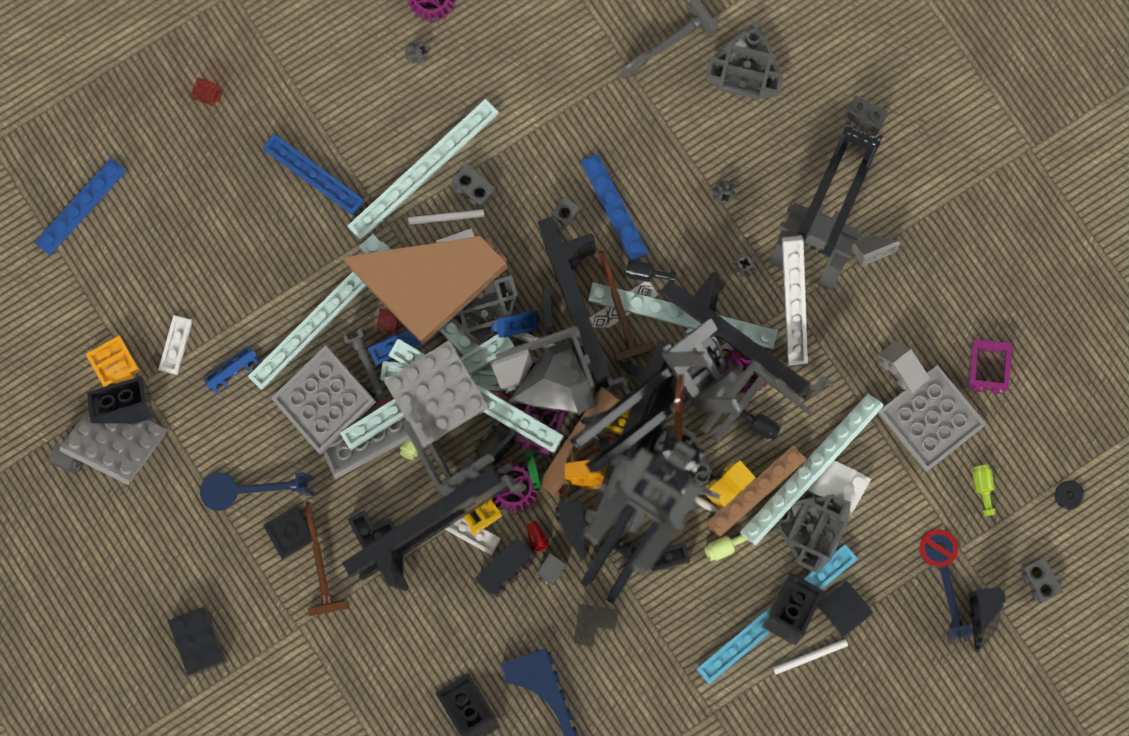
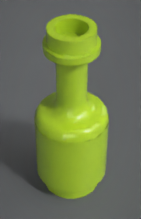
M989 464L973 467L974 472L972 474L975 490L983 496L985 510L982 513H984V516L996 515V509L992 508L990 492L995 489L992 469H989Z

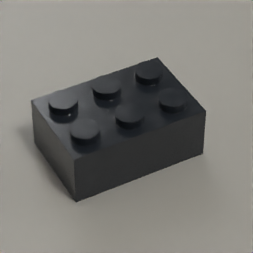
M516 537L474 579L491 598L494 596L498 598L506 590L504 587L509 582L511 584L519 578L518 573L522 569L527 570L533 564V553Z
M203 606L167 620L187 676L192 677L227 663L207 607Z

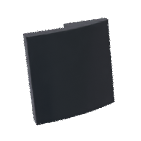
M847 580L819 602L817 606L843 638L873 614L871 608Z

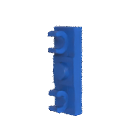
M538 310L497 318L498 323H492V331H498V337L501 338L539 329Z
M406 329L368 346V349L375 364L378 365L392 358L388 355L397 339L406 342L414 348L422 344Z
M250 346L246 347L206 376L203 381L209 389L212 388L218 394V384H223L225 388L227 387V383L223 379L236 375L241 366L250 371L248 366L250 361H254L256 365L259 364L255 358V352Z

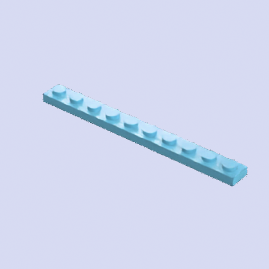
M845 544L834 553L832 559L818 573L811 572L804 580L823 589L853 564L857 557ZM770 608L696 669L708 684L713 682L771 633L761 627Z

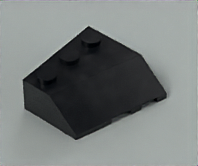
M1001 587L977 589L968 594L975 652H979L997 629L1003 604L1006 603L1005 592H1002Z

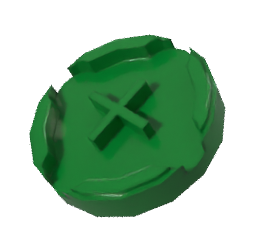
M533 450L527 451L525 455L526 458L529 457L527 465L531 481L536 483L533 485V488L538 489L541 488L534 453Z

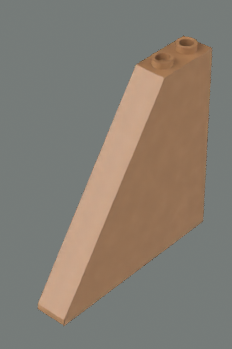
M481 236L348 256L343 259L355 275L422 345L508 268L505 256L501 252L496 253L492 249L494 245L487 238L484 240Z

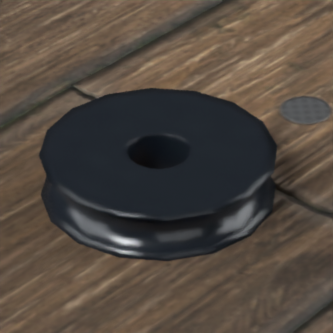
M1064 481L1055 490V500L1063 509H1075L1084 501V490L1075 481ZM1067 492L1073 494L1071 499L1066 496Z

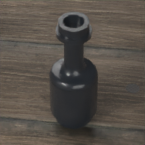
M633 260V262L628 261L625 276L644 282H650L652 278L668 281L670 279L675 282L676 272L673 270L670 273L658 271L653 268L651 263Z
M743 410L739 415L751 422V429L768 440L772 439L774 441L781 430L777 422L762 413L754 416Z

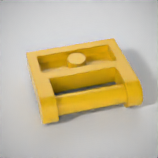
M490 500L475 510L481 519L480 522L476 523L470 513L463 518L469 525L470 532L473 535H477L485 527L501 518L502 514L493 501Z

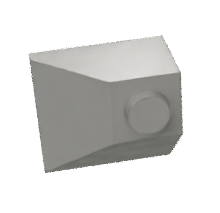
M862 235L859 241L855 240L852 248L862 267L896 253L900 242L874 235L867 237Z
M528 349L491 362L503 394L506 392L507 394L516 392L528 375L533 365Z

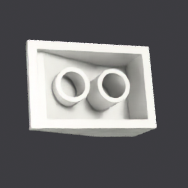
M833 461L806 491L818 498L833 494L851 502L849 513L851 515L871 479L854 469Z

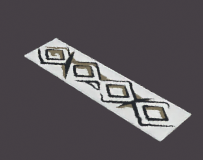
M643 282L629 291L651 298L658 295L650 282ZM605 307L590 317V321L593 327L609 328L617 323L619 318L616 309Z

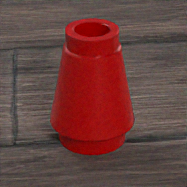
M534 521L527 524L530 548H533L534 552L547 548L548 539L537 522Z

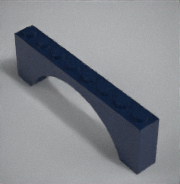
M546 649L501 663L508 684L518 685L531 690L551 707L559 720L563 736H579L576 727H571L569 720H572L573 717L570 709H565L563 701H566V696L563 689L559 690L557 683L560 682L557 670H552L551 664L554 661L551 652L547 653Z

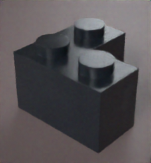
M365 510L347 519L362 549L396 528L391 518L373 527Z
M681 543L665 547L650 568L651 572L656 573L689 564L690 558L686 544Z

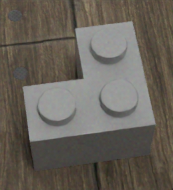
M896 341L878 354L881 360L879 363L885 371L889 370L893 375L897 376L899 379L897 383L903 390L907 389L913 393L930 379L912 349Z

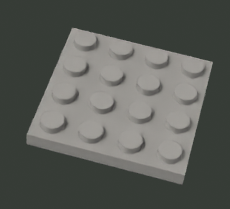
M447 341L384 381L406 420L411 423L423 448L490 408L451 341Z
M326 345L271 398L318 454L325 452L341 436L340 432L352 426L376 403V400Z
M938 365L927 373L930 379L913 393L906 389L878 411V415L925 472L932 469L987 425Z
M88 410L62 443L60 451L129 485L166 435L167 429L149 420L136 424L91 423Z

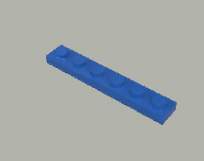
M273 134L263 147L266 153L352 216L364 203V199L277 135Z
M598 153L581 161V165L630 261L633 262V260L648 255V251Z
M110 158L35 243L51 256L126 173L125 169Z

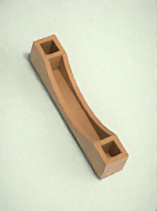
M601 387L594 398L595 407L586 410L582 418L607 411L622 398L613 391ZM581 421L575 425L569 438L564 442L563 447L554 457L553 462L540 480L542 487L553 496L561 499L566 497L574 485L571 481L564 479L565 463L577 462L585 446L583 444L581 447L574 448L570 442L571 438L584 429L586 424H582Z
M793 445L714 515L706 525L718 538H721L754 506L794 473L807 459Z

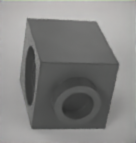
M565 196L551 213L554 224L559 228L567 229L580 213V207ZM561 211H568L570 215L567 218H562L559 216V213Z
M549 554L537 572V575L540 576L538 580L547 586L550 583L554 585L565 569L566 564Z

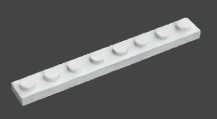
M801 235L782 238L787 359L789 366L808 363L804 249Z

